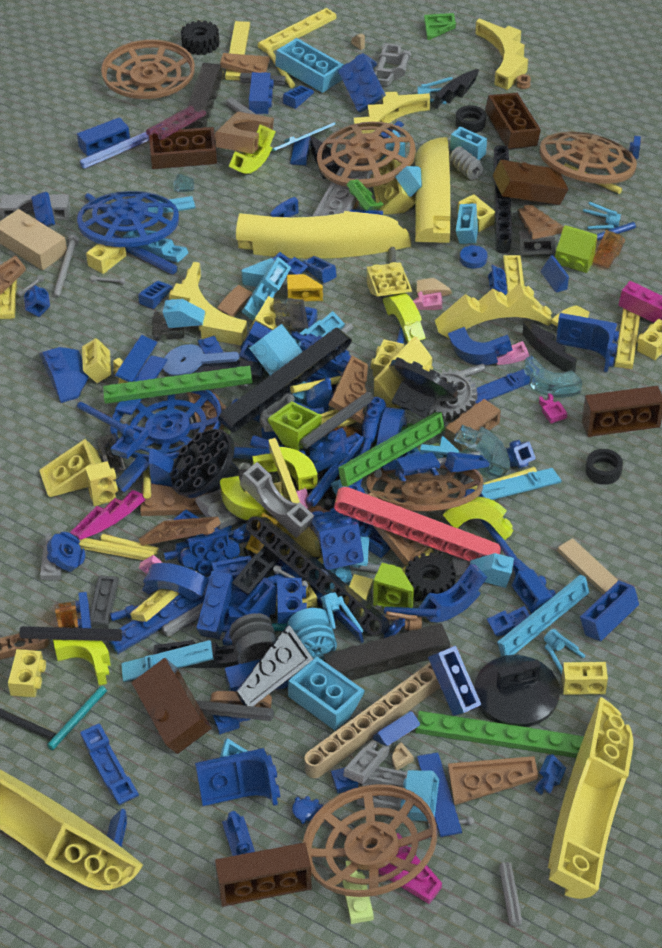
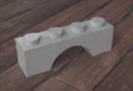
M69 194L49 195L54 220H69L71 208ZM2 195L0 203L2 220L18 209L26 214L34 212L31 197L35 195Z
M258 462L243 473L239 485L295 538L310 526L314 515L300 502L293 503L284 498L276 489L271 474Z

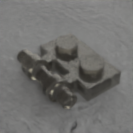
M278 298L273 300V312L276 314L275 325L277 327L281 324L284 327L289 325V331L302 332L305 328L308 329L304 299L287 298L285 304L281 303ZM282 312H286V313H287V317H286V316H283V313H282Z
M154 312L152 317V324L154 325L152 335L155 341H160L163 334H166V339L184 338V327L168 328L164 315H161L160 312Z

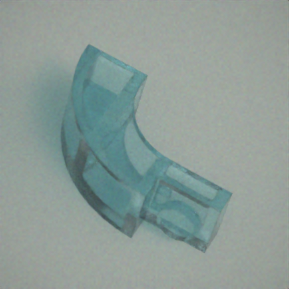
M532 355L526 358L524 371L527 376H530L529 385L536 391L547 396L550 393L553 397L557 398L572 397L581 393L583 381L572 370L565 373H553L543 368Z
M465 425L459 428L455 434L454 441L480 452V455L490 463L489 467H485V473L497 478L505 476L510 468V460L501 440L482 426H480L478 431Z

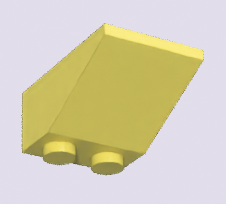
M86 439L39 470L49 497L88 487L85 467L102 463L98 451Z

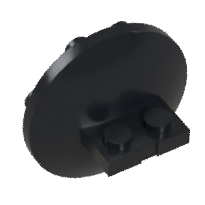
M396 357L389 365L391 371L401 381L391 402L421 418L427 417L435 400L456 401L459 395L456 385L439 378L440 374L430 369L428 372L422 369L423 366L418 362L413 361L411 364L402 358Z
M211 429L203 433H196L187 445H183L179 450V455L169 475L174 491L184 498H196L205 493L218 491L221 479L234 477L240 470L232 462L235 449L231 436L221 429Z
M506 655L496 658L480 670L475 681V691L481 702L479 708L487 717L497 723L521 727L537 725L551 716L559 701V684L554 673L545 664L538 661V659L536 660L528 656Z

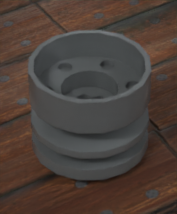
M261 613L244 615L231 624L229 629V635L239 664L260 660L277 639L274 635L271 620L267 615Z

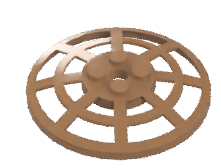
M140 40L122 45L108 54L103 61L101 72L103 81L112 91L130 98L154 99L176 93L189 84L195 73V63L191 54L180 45L164 40ZM159 48L157 55L137 56L135 52L136 49ZM165 49L178 53L183 59L175 62L171 58L163 56ZM129 52L131 59L125 61L120 67L112 64L117 57ZM154 59V61L141 62V60ZM161 61L167 62V63H169L171 66H169V67L166 68V67H165L163 64H161L160 62H161ZM188 62L190 75L181 77L180 66ZM132 63L136 64L131 68V70L125 69ZM108 68L117 71V82H109L107 80ZM176 70V77H168L167 73ZM121 74L129 75L131 80L122 81ZM165 82H172L165 88L161 86ZM134 84L139 88L137 90H134L127 87V85ZM115 86H121L123 89L127 91L121 90ZM148 88L156 89V91L144 92V90Z
M361 122L346 126L331 134L320 146L317 153V162L322 175L331 182L348 187L346 184L350 180H357L348 178L351 171L372 170L374 178L358 179L367 188L379 186L396 179L395 177L406 166L412 165L416 155V148L411 135L397 125L385 122ZM388 129L395 130L403 134L405 137H397L393 132H391ZM362 130H375L373 133H362ZM354 132L356 134L351 139H343ZM385 132L386 134L390 135L391 138L383 139L379 136V134ZM400 142L410 143V151L407 158L398 154ZM395 143L394 150L385 149V144ZM328 144H333L331 156L322 160V152ZM338 144L346 145L344 150L336 153ZM347 155L350 161L347 164L341 161L339 157ZM383 155L388 156L386 159L376 163V160L380 159ZM393 159L402 163L396 169L384 175H381L378 169L387 165ZM334 160L338 166L345 170L341 176H338L328 170L325 165ZM356 163H369L367 166H355Z
M573 131L554 133L542 140L539 149L542 160L553 170L584 182L597 184L619 183L631 178L636 171V159L628 149L615 141L595 134ZM569 137L575 139L573 141H565ZM556 144L558 153L550 156L545 145ZM561 144L571 145L570 149L564 151ZM609 149H615L618 155L610 152ZM623 153L630 159L631 162L623 158ZM609 156L617 159L611 163L607 161ZM564 157L580 166L577 171L562 165L556 160ZM622 162L630 167L627 171L616 174L612 168ZM586 167L607 169L610 175H595L584 172Z
M445 465L440 466V468L447 469ZM382 468L381 477H375L373 472L366 481L368 494L372 492L379 499L410 511H437L461 506L478 497L483 491L484 486L483 477L476 469L460 472L474 480L465 485L459 480L452 478L456 472L448 471L445 475L436 476L433 474H413L404 476L406 481L401 482L399 478L393 480L387 476L396 470L384 471ZM379 479L388 483L384 492L372 490L374 484ZM446 483H451L455 485L456 488L448 489V485ZM474 486L478 487L473 493L464 497L467 489ZM394 487L402 490V494L390 492ZM460 492L457 498L448 497L449 494ZM393 498L404 499L406 502L401 503Z
M366 785L341 793L320 808L306 829L303 843H306L311 864V875L326 889L345 896H376L400 888L424 869L434 853L437 843V826L430 807L414 792L394 785ZM373 796H392L406 800L400 811L390 808H374ZM364 798V810L355 812L342 821L332 815L335 810L343 805ZM414 805L425 815L430 825L429 829L417 833L414 823L407 817ZM375 815L389 816L394 819L388 825L375 821ZM366 817V823L357 826L353 830L348 827L354 821ZM324 821L328 822L334 829L328 837L326 848H312L315 834ZM401 823H404L409 829L411 836L398 839L395 830ZM340 833L347 837L344 848L333 849ZM431 837V844L425 857L418 865L412 864L411 862L416 855L419 841ZM369 844H377L373 848H367ZM412 844L405 860L396 857L400 847ZM312 857H326L327 863L335 876L327 881L322 879L315 869ZM333 857H347L351 864L341 871L335 864ZM389 863L398 867L392 872L379 877V869ZM357 869L369 871V879L355 878L350 875ZM403 870L409 872L407 875L400 878L399 880L388 885L379 887L380 882H384L395 877L396 875L400 874ZM345 880L354 884L369 885V889L353 890L335 885Z

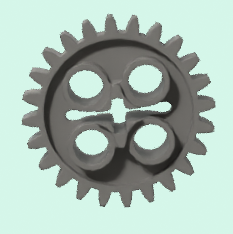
M452 368L448 372L442 369V373H439V378L456 385L459 395L456 401L435 400L429 411V416L435 412H442L443 421L447 417L453 421L454 416L459 418L460 414L466 413L467 410H470L476 404L477 387H475V381L471 382V376L466 378L465 372L460 375L459 370L452 373Z

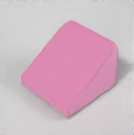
M301 489L296 491L300 503L306 508H310L311 505L306 503V498L308 497L307 490Z

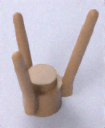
M387 611L386 615L388 616L385 617L390 621H395L399 618L405 619L404 630H408V632L395 635L387 640H377L375 644L387 643L406 637H416V632H421L422 617Z

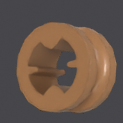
M523 74L517 77L518 88L528 89L530 87V76Z

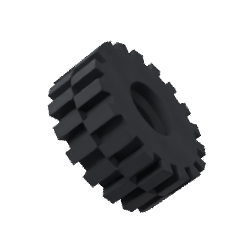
M197 20V22L192 21L191 24L187 23L186 27L183 26L181 30L182 46L193 55L194 53H197V55H200V53L206 55L207 52L212 53V50H217L220 44L219 29L215 24L212 25V22L207 23L205 20L203 22Z
M423 553L421 558L415 556L414 562L412 560L408 562L405 575L414 588V600L417 602L422 600L423 602L429 593L439 594L455 585L456 571L453 563H449L448 558L443 560L440 554L436 557L434 553H430V556H426ZM427 574H432L437 576L438 578L435 580H426L423 578V576Z

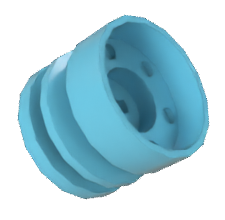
M321 608L303 609L296 612L288 620L287 626H291L313 659L319 657L323 660L334 653L337 648V641L328 613Z

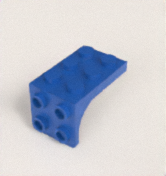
M364 53L357 55L354 60L344 64L338 70L357 111L360 113L366 110L368 105H373L386 96L373 70L377 66L376 61Z
M560 313L556 342L561 345L598 352L605 359L604 372H608L609 367H613L614 356L612 355H616L618 344L615 342H618L620 331H616L617 323Z
M335 508L330 509V512L316 511L312 513L314 517L309 527L317 535L326 569L339 568L364 561L359 524L354 518L338 513Z
M264 748L195 763L203 806L254 795L267 797L271 800L273 806L278 805L277 798H280V790L275 781L277 771L275 764L273 765L271 755L267 756Z

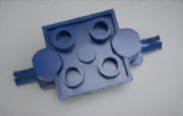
M297 331L293 334V338L301 342L300 348L303 351L322 338L320 335L316 337L311 333L304 336ZM347 350L343 351L314 374L327 377L341 376L351 357L349 355L350 352Z
M221 530L208 535L187 538L185 542L177 543L174 551L164 552L165 561L177 558L180 564H183L185 567L192 568L193 571H197L203 576L209 575L212 572V562L237 557L240 553L239 544L248 542L250 535L242 540L233 538L234 530L229 532Z

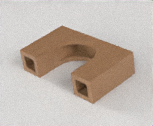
M237 111L215 132L214 141H216V147L253 154L258 149L259 133L256 132L259 125L273 130L274 118Z

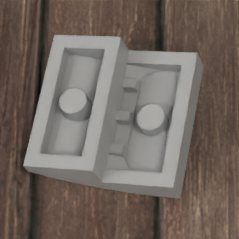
M220 490L196 498L195 502L206 517H219L221 522L217 526L219 529L245 521L232 514L226 508L222 501Z
M378 766L362 786L384 784L403 788L407 772ZM373 796L374 808H390L400 811L401 798ZM364 798L357 799V805L365 806Z

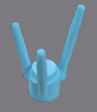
M453 77L421 84V86H417L418 94L429 93L431 97V92H439L442 88L430 89V86L450 81Z
M592 202L588 204L607 214L583 209L585 213L606 218L605 223L608 224L588 226L587 229L589 230L613 229L619 226L621 214H617V211L609 210Z
M334 592L321 597L323 609L328 613L332 629L336 628L333 612L340 609L339 605H341L351 621L363 633V629L344 603L342 596L337 597V594Z
M556 629L550 630L545 635L544 641L547 644L544 648L550 653L561 675L563 667L553 650L559 651L566 646L580 657L585 658V655L578 650L579 647L563 637Z

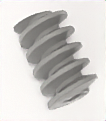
M459 146L452 151L449 158L450 164L468 179L475 180L482 174L484 167L481 165V161L468 153L467 150Z

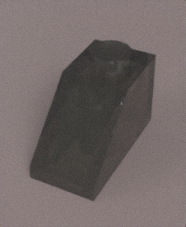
M111 433L94 438L101 461H108L110 469L114 468L115 473L126 470L123 457L114 455L111 452V447L118 441L116 434Z

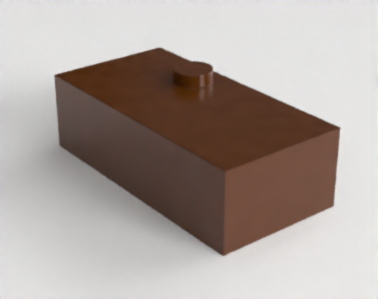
M518 92L488 95L485 112L508 149L537 146L541 129Z
M214 127L149 132L152 169L217 164Z
M500 159L492 175L501 195L504 197L561 205L569 190L561 173L550 167L532 165L525 162L519 163Z
M658 386L585 395L582 423L587 437L659 428L661 425L662 394Z
M163 658L131 682L164 743L177 754L212 729L178 668L167 658Z
M305 842L215 859L217 885L222 907L312 890L311 864Z

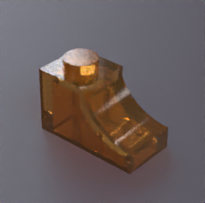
M606 230L592 262L610 269L612 262L616 256H619L625 243L624 237Z

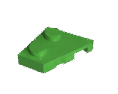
M454 13L424 15L427 40H431L456 28Z
M358 179L350 180L346 184L349 187V192L358 199L362 209L366 211L377 210L384 205L381 201L376 203L371 197L373 193Z

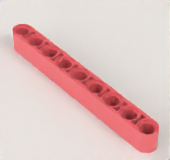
M341 487L337 491L334 508L338 513L470 562L476 558L493 553L500 554L501 552L500 545L357 490Z

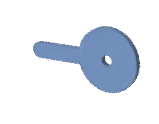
M187 344L174 348L164 357L168 361L163 370L169 376L191 374L202 364L235 362L240 356L238 352L204 354L199 346Z

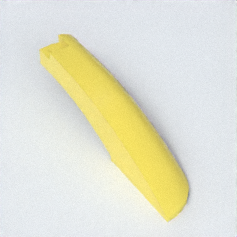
M442 137L424 143L415 155V166L421 168L422 187L415 193V242L450 243L449 148L447 137Z
M344 211L341 214L288 218L239 213L236 227L238 248L253 250V255L275 257L281 252L288 258L309 259L313 256L320 259L343 258L388 252L391 247H395V250L411 247V238L408 231L398 225V221L378 214Z
M602 697L598 699L569 779L548 863V868L551 869L549 880L566 888V896L576 899L591 897L599 889L607 840L623 786L629 775L633 750V735L630 726L624 724L619 710Z
M0 770V830L43 859L47 865L79 883L97 890H111L121 887L130 882L140 872L143 864L102 832L49 797Z

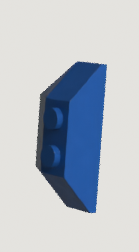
M58 347L39 353L60 403L79 398L80 392L89 378L83 371V360L79 350Z

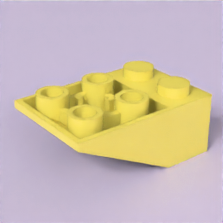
M392 262L384 265L376 264L367 267V285L372 295L384 296L412 292L401 262Z

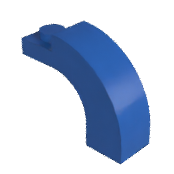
M465 327L448 333L455 353L462 360L470 364L498 363L497 356L513 351L508 334L492 341L481 343L472 340L468 336Z
M385 408L380 423L377 445L401 432L403 424L407 422V417H405L406 409Z
M155 563L151 565L143 580L145 585L142 591L151 594L158 589H168L194 601L203 596L209 579L196 571L180 565Z
M470 564L453 587L443 593H429L419 608L440 609V617H426L430 622L449 620L466 610L479 597L481 593L478 590L488 577L475 564Z

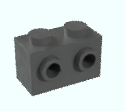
M528 231L519 232L520 255L555 254L554 235L532 239Z

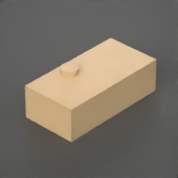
M20 209L0 221V244L42 271L66 254L65 237Z

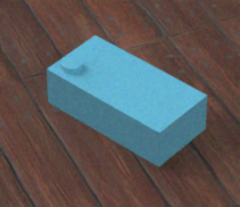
M298 38L276 50L275 66L322 93L342 81L338 70L344 64Z

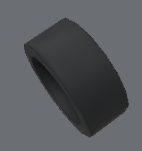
M463 106L456 112L455 125L457 129L463 127L474 133L480 132L485 127L486 113L478 106ZM465 118H475V119H477V120H475V121H467V120H464V119H465Z
M610 449L594 450L587 457L586 474L595 483L603 485L612 484L619 480L622 474L623 460L619 454ZM598 462H607L613 465L615 469L601 471L593 465Z

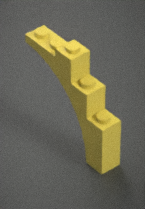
M479 18L476 21L475 34L492 43L498 49L503 59L501 66L495 72L494 85L508 90L517 82V77L525 74L528 68V59L524 57L525 45L520 43L521 30L511 26L503 28Z
M385 92L386 96L381 99V104L368 105V117L354 118V124L371 121L390 123L410 113L430 110V94L398 95L397 92ZM362 130V133H373L375 130Z
M193 262L191 268L187 270L185 280L183 279L181 284L176 283L174 289L170 291L169 300L184 299L205 311L203 325H199L202 339L215 336L218 342L242 345L247 335V321L220 312L203 297L198 286L201 278L200 263Z
M519 283L506 295L493 288L480 300L465 294L435 319L438 332L450 339L448 333L462 327L468 329L476 324L497 318H528L549 326L552 324V312L547 306H542L534 298V291L529 286L526 287Z

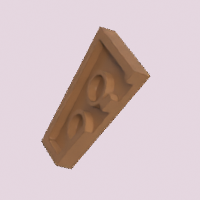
M223 53L219 67L239 73H266L270 57Z

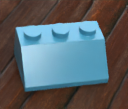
M315 657L288 681V697L335 731L350 719L365 690L319 657Z

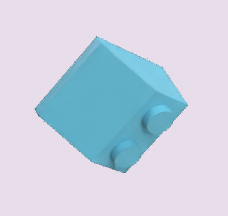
M283 324L249 348L270 376L303 352Z

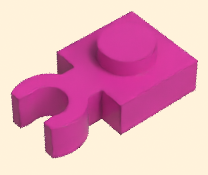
M548 394V400H544L542 396L539 397V405L542 407V412L550 424L567 418L568 413L559 401L553 402L552 394Z

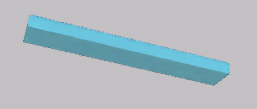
M579 575L497 642L501 657L517 653L590 592L586 577Z

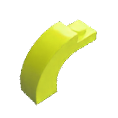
M259 125L256 132L259 133L258 149L253 154L235 151L229 167L245 174L256 171L268 158L273 148L270 144L276 131Z
M399 293L382 299L388 316L394 314L399 320L407 343L414 336L419 340L425 339L420 323L422 320L413 300L406 293Z
M279 447L289 474L296 480L298 490L315 488L318 484V478L313 462L300 451ZM271 453L252 456L253 465L258 462L268 473L277 471Z
M239 476L220 480L222 501L232 514L244 520H249L253 516H261L262 513L270 515L251 495L243 491L239 485Z
M476 497L466 504L446 509L443 514L455 528H458L470 519H483L489 522L504 540L510 537L514 531L511 522L503 518L507 510L499 503L485 497Z
M53 639L58 661L69 658H83L93 665L98 684H107L106 675H109L108 666H111L108 649L102 641Z

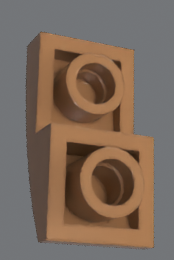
M238 285L225 297L217 309L224 314L234 317L241 307L244 308L252 292Z

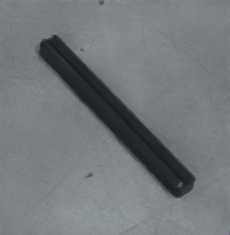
M21 626L19 635L22 639L122 641L123 632L121 629Z

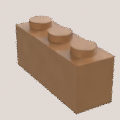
M483 399L446 426L445 438L462 452L500 423L501 410Z

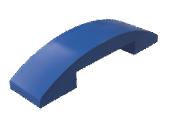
M100 723L81 731L80 735L85 747L116 803L121 805L138 797L139 794L130 777L126 776L109 745V739Z

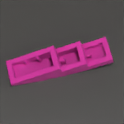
M132 490L122 501L114 498L104 509L96 506L70 534L80 540L97 534L130 514L146 498H144L143 494Z

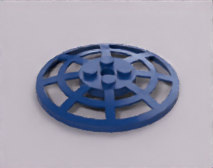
M121 191L102 195L84 205L77 216L78 228L86 238L96 243L113 247H136L157 242L170 235L176 229L179 222V213L176 205L163 196L143 191ZM122 197H135V198L123 199ZM145 198L152 201L153 203H144L141 200ZM112 199H115V200H116L115 202H112L111 204H104L105 202H107V201H109V200H112ZM157 207L158 213L149 212L148 208ZM163 207L173 210L174 214L171 221L162 217ZM99 208H107V212L97 215ZM88 209H93V218L83 222V214ZM108 217V219L113 223L109 224L101 219ZM147 217L153 218L141 224V222L144 221ZM158 221L167 225L163 229L149 235L144 230V228L150 227ZM96 222L101 227L109 230L106 236H103L87 227ZM136 230L140 236L136 238L113 237L115 231Z
M210 390L191 392L201 396L195 404L184 400H175V394L168 395L166 401H161L145 407L140 402L136 408L139 413L133 418L130 426H137L139 421L145 416L148 420L145 427L142 428L148 429L149 436L135 451L142 450L149 453L151 448L147 446L155 443L162 445L161 450H157L158 452L172 460L176 459L183 445L169 449L170 444L181 441L185 443L184 445H187L192 440L187 437L190 430L199 429L198 432L203 433L206 427L215 424L213 429L220 428L221 423L218 417L222 409L219 400ZM207 400L211 402L217 413V417L206 420L205 413L200 408ZM175 406H183L189 408V410L184 413L175 409ZM167 407L166 410L159 411L155 414L152 413V411L156 409ZM115 411L112 418L120 422L125 413ZM196 412L201 422L190 424L189 418ZM110 426L113 441L116 443L119 440V430ZM134 451L131 457L137 458L140 453ZM141 454L149 461V455Z

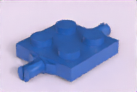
M343 428L332 431L309 447L310 455L308 458L313 462L316 472H319L349 457L348 450L350 444L359 441L360 438L357 433L346 438V432Z

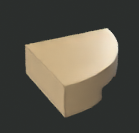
M358 34L354 36L351 44L360 50L364 49L365 35Z
M402 742L395 747L392 755L394 770H399L414 761L413 755Z

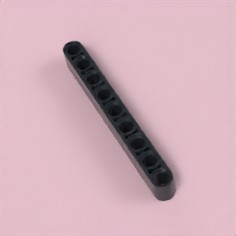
M498 145L494 148L493 173L500 159L509 161V149L507 146ZM494 180L496 251L504 254L510 252L512 242L511 197L502 196Z
M338 327L334 328L224 409L219 415L218 420L230 432L238 431L289 393L291 386L301 384L350 346L352 339Z
M253 516L247 521V530L321 594L325 596L335 592L337 597H343L344 603L345 596L347 595L350 600L346 606L361 628L370 635H380L388 631L390 624L384 615L333 572L326 569L320 561L270 519L262 516ZM258 521L261 523L260 529L257 528ZM273 533L275 534L274 542L271 539ZM287 545L290 548L289 554L286 553ZM301 558H303L304 561H305V564H304L303 567L301 566V563H300ZM316 570H318L320 574L318 580L315 577ZM331 583L334 584L333 592L330 590ZM339 605L340 610L346 614L341 605ZM361 608L364 609V617H361L360 615ZM376 621L380 624L379 630L375 628Z

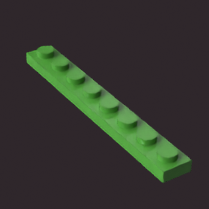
M241 366L103 386L104 401L106 404L251 384L252 376L250 366Z
M442 412L431 414L338 467L342 486L348 487L444 431Z
M419 711L418 721L420 725L416 727L415 732L577 758L584 736L424 711Z

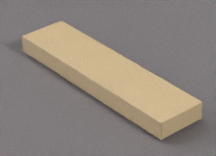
M573 538L558 547L557 552L578 572L585 576L603 595L618 581Z

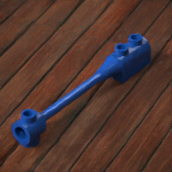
M374 397L372 402L367 405L362 424L364 443L361 454L370 450L374 439H378L382 415L387 407L386 402L379 397ZM362 479L348 486V488L365 493L361 487Z
M467 489L464 497L473 493L475 490ZM480 519L496 543L500 545L504 554L514 558L513 569L516 577L511 586L529 611L534 613L555 596L556 592L548 590L545 577L542 575L538 576L533 569H530L518 559L489 522Z

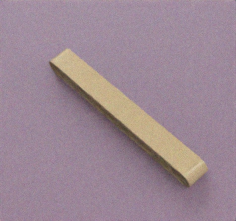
M429 662L308 751L304 757L305 773L310 778L321 777L372 739L373 735L399 719L438 690L440 684L431 663Z

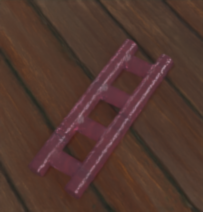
M189 106L146 130V134H158V138L162 140L204 117L206 112L205 110L196 112L193 106Z

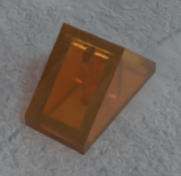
M75 601L54 604L58 627H78Z

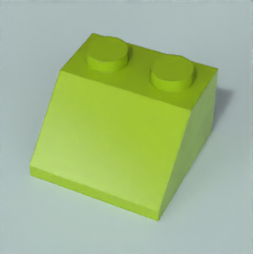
M565 225L556 249V260L561 266L587 273L594 262L597 234Z
M291 401L270 416L268 422L282 444L299 451L303 448L300 441L321 425L322 415Z
M381 563L373 580V606L378 605L383 609L386 606L413 608L414 588L403 570L392 564Z

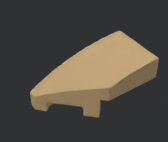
M435 278L417 281V294L420 291L423 295L441 292L442 297L452 294L449 287Z

